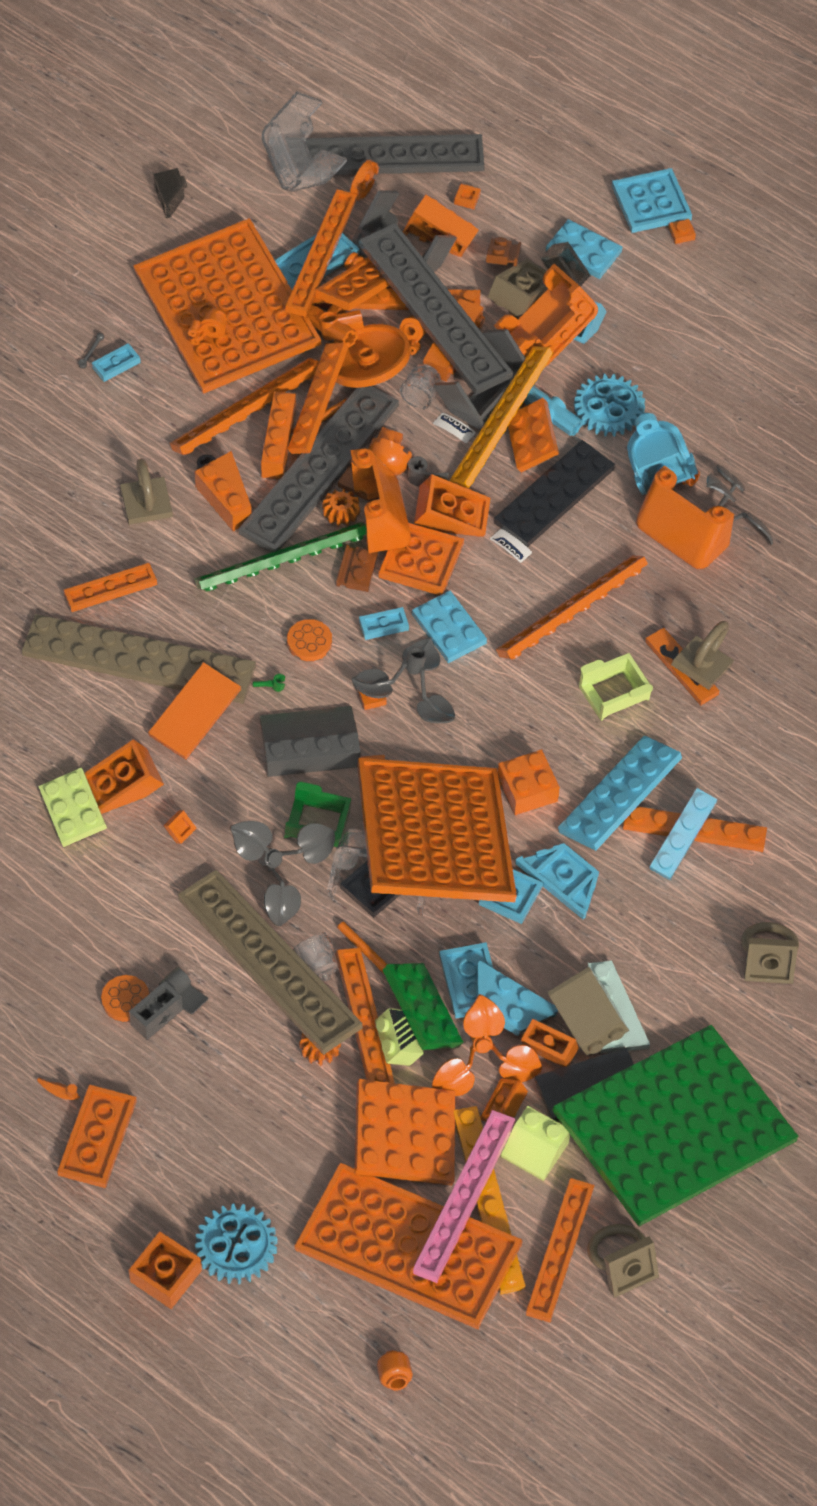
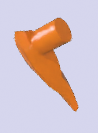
M40 1077L37 1079L41 1086L57 1097L66 1100L81 1098L77 1093V1086L74 1084L67 1086L57 1082H50Z

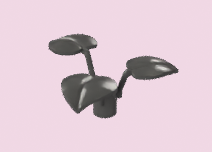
M717 464L718 473H721L731 482L730 490L726 488L711 473L707 477L706 487L716 489L724 494L718 506L723 507L728 499L733 502L736 501L732 494L736 487L742 492L745 490V487L737 477L723 466ZM742 512L734 516L733 522L740 518L751 521L765 533L770 546L773 544L770 531L757 517L749 512Z
M431 637L418 641L403 651L402 665L392 679L389 680V676L379 669H367L352 678L353 685L364 695L372 698H385L392 694L393 689L391 685L396 682L405 668L410 674L416 675L420 673L422 699L424 701L417 704L418 715L430 723H450L455 719L454 709L445 698L439 695H432L429 698L426 696L425 671L436 669L441 661Z
M243 821L230 826L237 853L245 860H258L262 866L268 867V871L280 883V886L272 884L267 887L264 894V906L270 920L276 926H282L298 912L301 906V896L296 887L292 885L285 886L283 879L275 871V868L282 863V856L303 853L304 860L307 863L316 864L322 862L329 856L334 847L335 832L332 828L318 823L307 824L300 829L297 835V844L300 849L279 851L266 847L271 843L273 837L271 830L265 824L257 821Z

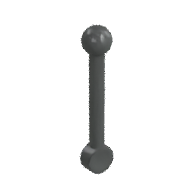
M103 333L96 335L97 339L84 359L79 360L78 364L81 369L87 367V361L99 342L104 340L105 336Z

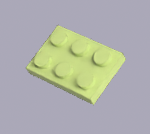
M82 767L39 786L63 847L107 828Z

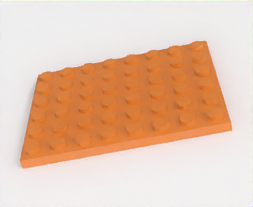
M250 218L133 265L137 277L203 394L322 345L321 338L308 316L304 317L285 312L292 289ZM218 308L223 310L228 317L225 335L220 338H212L206 335L199 345H193L191 343L192 337L188 335L191 322L195 319L201 322L209 309Z
M369 758L358 759L357 767L371 893L515 903L517 894L497 768Z

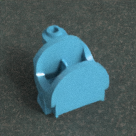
M652 413L640 414L635 420L637 430L633 433L627 444L629 460L640 493L642 495L647 494L655 474L664 465L676 474V484L691 478L694 480V475L699 474L693 454L690 453L679 429L669 422L658 421L657 417Z

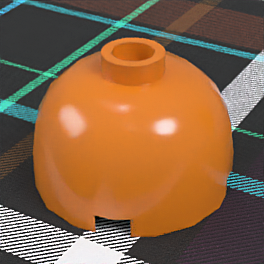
M373 438L368 448L395 476L401 475L407 469L408 461L413 457L410 451L408 454L403 452L404 447L383 438L379 442H376V438Z

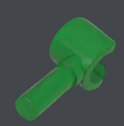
M276 674L273 680L253 681V687H272L274 691L281 692L285 687V683L282 682L285 681L286 677L283 674Z

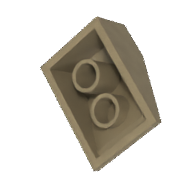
M525 259L518 263L517 266H513L495 277L488 298L493 300L496 305L509 310L513 316L520 318L548 289L543 283V277L547 270L531 260Z

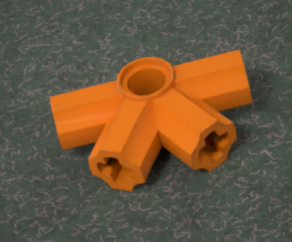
M311 304L307 314L312 325L322 332V337L325 340H335L338 343L345 342L348 348L353 346L358 338L356 330L364 329L360 310L350 312L332 304L329 310L325 312Z

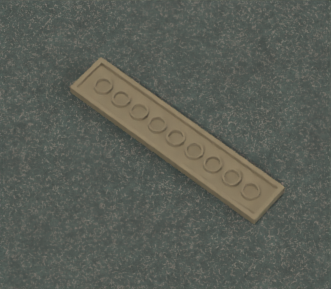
M39 614L34 616L22 649V656L177 690L184 688L204 662L241 686V691L232 701L241 704L245 702L256 668V662Z
M217 870L178 894L179 901L323 1055L363 1029L362 1022Z

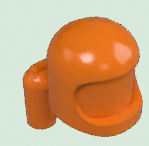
M212 308L205 313L201 322L198 319L193 320L188 331V335L192 337L191 343L199 345L206 335L212 338L224 336L228 322L226 313L221 309Z
M413 315L405 318L400 324V330L408 338L411 355H415L421 349L418 341L426 333L425 329Z

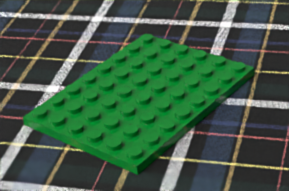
M712 1024L558 1103L552 1110L638 1227L797 1142L799 1138L798 1134Z

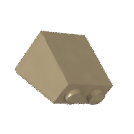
M590 967L548 991L550 998L587 1056L598 1053L604 1046L612 1041L621 1039L625 1033L629 1032L626 1023L605 986Z

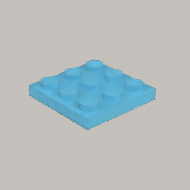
M672 168L612 181L613 191L631 233L666 226L671 222L680 220H692L691 210Z

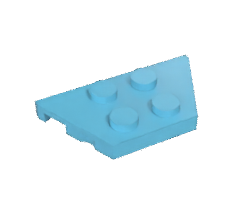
M565 843L553 846L551 849L537 851L536 855L523 858V856H520L516 859L515 864L530 877L543 882V887L581 919L584 920L586 918L599 877L598 870Z
M479 960L475 967V972H477L475 993L477 996L479 994L484 995L499 1007L505 1019V1029L519 1036L527 1030L532 1019L542 1023L543 1020L557 1015L558 1009L555 1005Z

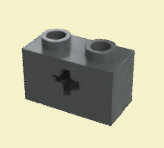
M164 981L129 1011L130 1025L148 1040L183 1010L182 996Z

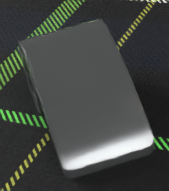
M416 456L408 461L407 479L415 486L420 487L432 474L449 481L448 472L428 473L427 461L422 457Z
M178 967L158 984L161 985L166 981L182 996L183 1010L191 1015L208 1001L207 996L191 986V980L188 975Z

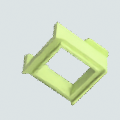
M630 653L605 663L602 660H596L581 667L579 688L600 721L612 713L650 699L653 686L648 682ZM623 673L633 690L603 702L593 685Z

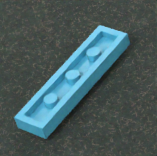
M696 788L651 863L650 870L671 880L716 805V798Z

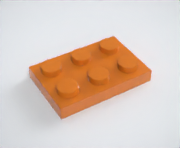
M544 398L517 410L516 415L508 425L516 466L522 473L558 455L559 451L548 402Z

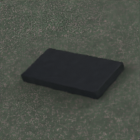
M626 1047L535 1076L534 1081L550 1118L558 1121L559 1119L552 1111L555 1105L634 1065Z

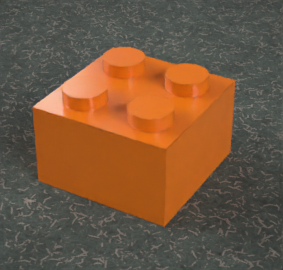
M542 749L498 763L499 783L514 815L558 802L560 786Z
M159 1231L129 1269L130 1282L172 1309L202 1271L201 1258Z

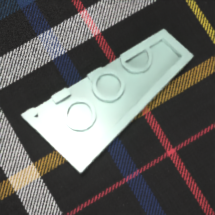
M613 962L588 963V967L592 969L605 986L629 1029V1032L625 1033L621 1039L612 1041L604 1046L601 1053H610L626 1047L628 1051L650 1049V1043Z

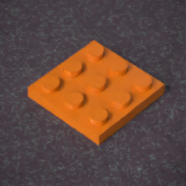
M409 523L411 532L410 543L405 547L387 551L379 570L378 578L436 595H442L445 592L463 548L464 539Z

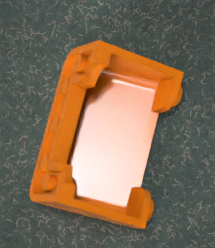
M555 264L544 274L543 283L548 288L544 294L519 319L511 314H507L494 325L497 330L508 329L525 357L528 356L533 347H549L553 354L547 365L560 354L598 313L597 304Z
M366 448L350 450L354 492L363 491L366 493L367 499L379 498L378 500L368 502L364 507L368 553L407 546L411 541V532L397 477L371 450Z
M664 465L655 474L637 515V527L692 567L704 569L729 546L734 514L722 506H714L706 513L672 490L676 485L677 476Z

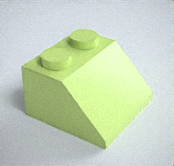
M527 1106L514 1125L501 1157L544 1181L569 1144L570 1134L560 1123Z

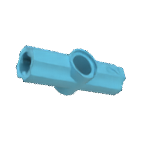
M533 385L523 402L529 405L544 398L548 402L552 423L569 436H575L583 425V420L567 410L560 398L556 396L551 398Z

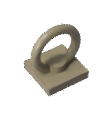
M143 458L138 459L136 463L138 481L120 484L129 525L173 517L164 477L150 479L146 461Z
M720 621L704 640L696 635L674 658L671 665L710 690L732 666L734 661L718 650L728 632V622Z
M761 922L748 927L741 937L742 947L747 952L744 980L793 984L799 948V940L796 934L788 927L773 922ZM760 932H775L784 936L787 940L752 937Z
M613 1224L598 1230L590 1238L587 1246L588 1257L596 1267L607 1272L609 1290L614 1298L659 1277L654 1242L649 1236L645 1237L637 1228L626 1224ZM624 1234L636 1240L635 1243L605 1256L604 1259L597 1252L599 1243L611 1235Z

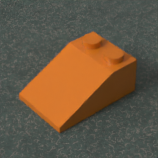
M432 474L419 487L414 524L439 532L484 537L491 498Z
M134 739L85 772L101 814L145 798L164 785L148 749Z

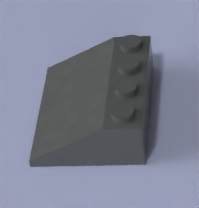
M352 706L260 716L268 777L357 767L358 759L361 758V751Z

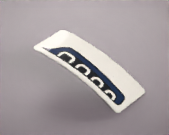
M442 413L433 422L434 425L445 429L464 443H467L476 433L466 424L445 413Z
M500 529L490 538L491 541L504 548L520 563L532 554L529 548L503 529Z

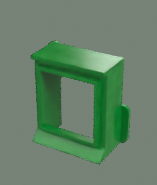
M298 782L289 821L285 825L284 839L290 837L297 838L300 829L304 826L300 825L299 822L304 805L340 813L337 828L334 831V847H338L337 849L340 850L350 813L351 798L322 792V788L319 785Z

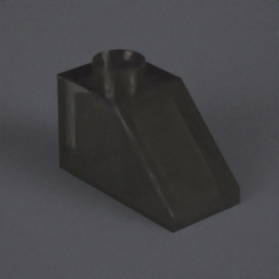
M178 168L154 174V188L166 219L171 218L185 197L184 188H187L185 176L180 175Z
M569 242L552 245L540 257L547 269L553 264L557 265L580 287L591 276Z

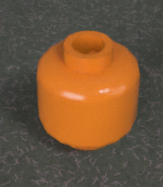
M390 1350L377 1361L379 1379L386 1388L401 1390L412 1380L413 1372L410 1360L405 1353Z

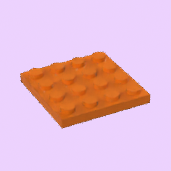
M359 1079L356 1093L355 1174L452 1186L455 1182V1091Z

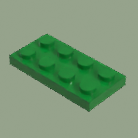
M424 963L387 964L383 968L390 987L422 1050L459 1048L464 1043Z

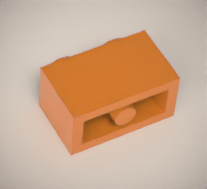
M534 1019L531 1020L521 1039L522 1044L534 1049L537 1055L562 1067L570 1065L578 1050L576 1039Z

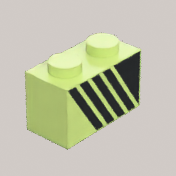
M388 1008L375 1020L387 1064L410 1066L424 1054L402 1010Z

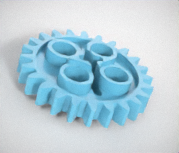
M604 374L603 379L596 375L594 382L587 379V385L581 384V390H577L574 399V412H577V417L583 420V425L588 424V431L595 428V434L603 431L604 436H607L608 432L616 436V431H619L624 435L625 429L632 431L633 425L635 426V420L640 414L645 412V398H642L643 392L638 391V385L631 386L632 380L623 382L624 376H621L618 380L615 374L611 378Z
M232 1204L229 1211L222 1206L221 1214L213 1210V1219L205 1217L206 1226L199 1225L200 1233L195 1236L198 1242L195 1244V1251H198L197 1256L203 1260L201 1263L202 1269L209 1267V1276L217 1273L218 1281L222 1280L224 1276L227 1277L228 1284L231 1283L233 1278H236L238 1284H241L243 1277L248 1282H251L252 1274L260 1278V1269L268 1271L267 1262L273 1263L274 1256L272 1254H277V1247L274 1246L278 1244L277 1237L274 1236L276 1234L275 1227H270L271 1220L266 1219L263 1221V1212L255 1215V1207H252L249 1212L246 1211L245 1204H242L240 1210H236L235 1204ZM232 1225L235 1226L236 1229L233 1231H227L225 1230V1227ZM246 1225L247 1227L244 1229L243 1233L241 1234V1229H242V1227ZM251 1235L259 1237L256 1241H250L247 1238ZM216 1247L225 1248V1250L220 1253L213 1251ZM232 1253V1258L230 1259V1261L225 1262ZM242 1256L248 1258L246 1262L242 1263L236 1259Z

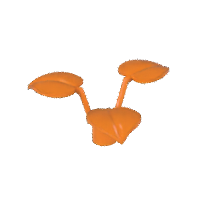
M479 994L463 1019V1027L466 1033L470 1035L473 1044L470 1047L468 1063L465 1066V1063L460 1058H452L444 1062L433 1078L432 1088L455 1091V1096H461L470 1091L475 1077L469 1069L472 1067L476 1051L486 1053L490 1049L493 1050L498 1058L503 1061L499 1067V1073L504 1079L525 1082L537 1076L543 1067L535 1050L527 1045L519 1044L512 1046L508 1049L506 1057L499 1052L495 1044L492 1043L491 1036L502 1032L505 1025L503 1013L493 1001Z

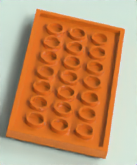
M340 1163L294 1247L295 1251L479 1329L522 1245V1239L469 1217L438 1282L436 1283L413 1274V1268L444 1206L376 1177L355 1174V1168Z

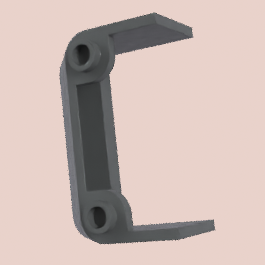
M378 190L353 236L352 242L360 249V254L365 258L368 256L359 246L360 239L394 223L398 226L397 217L390 212L399 195L397 191ZM436 235L429 249L424 253L423 259L434 272L442 266L457 239L456 236Z
M508 329L484 330L482 334L512 370V378L477 395L473 394L470 398H468L459 382H438L433 385L453 415L480 431L526 359Z

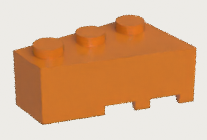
M425 195L402 232L405 235L411 233L419 236V241L424 243L427 240L433 242L436 235H454L457 239L449 253L462 257L479 229L456 215L452 210L438 203L437 200Z
M232 451L195 471V487L232 531L239 529L251 515V504Z

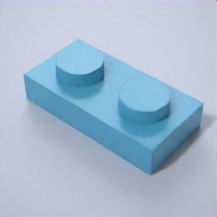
M128 343L92 362V368L105 382L141 363L140 356Z
M403 607L359 617V624L365 640L409 631V624Z

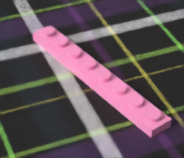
M492 1110L413 1268V1274L436 1283L438 1282L514 1128L515 1118Z

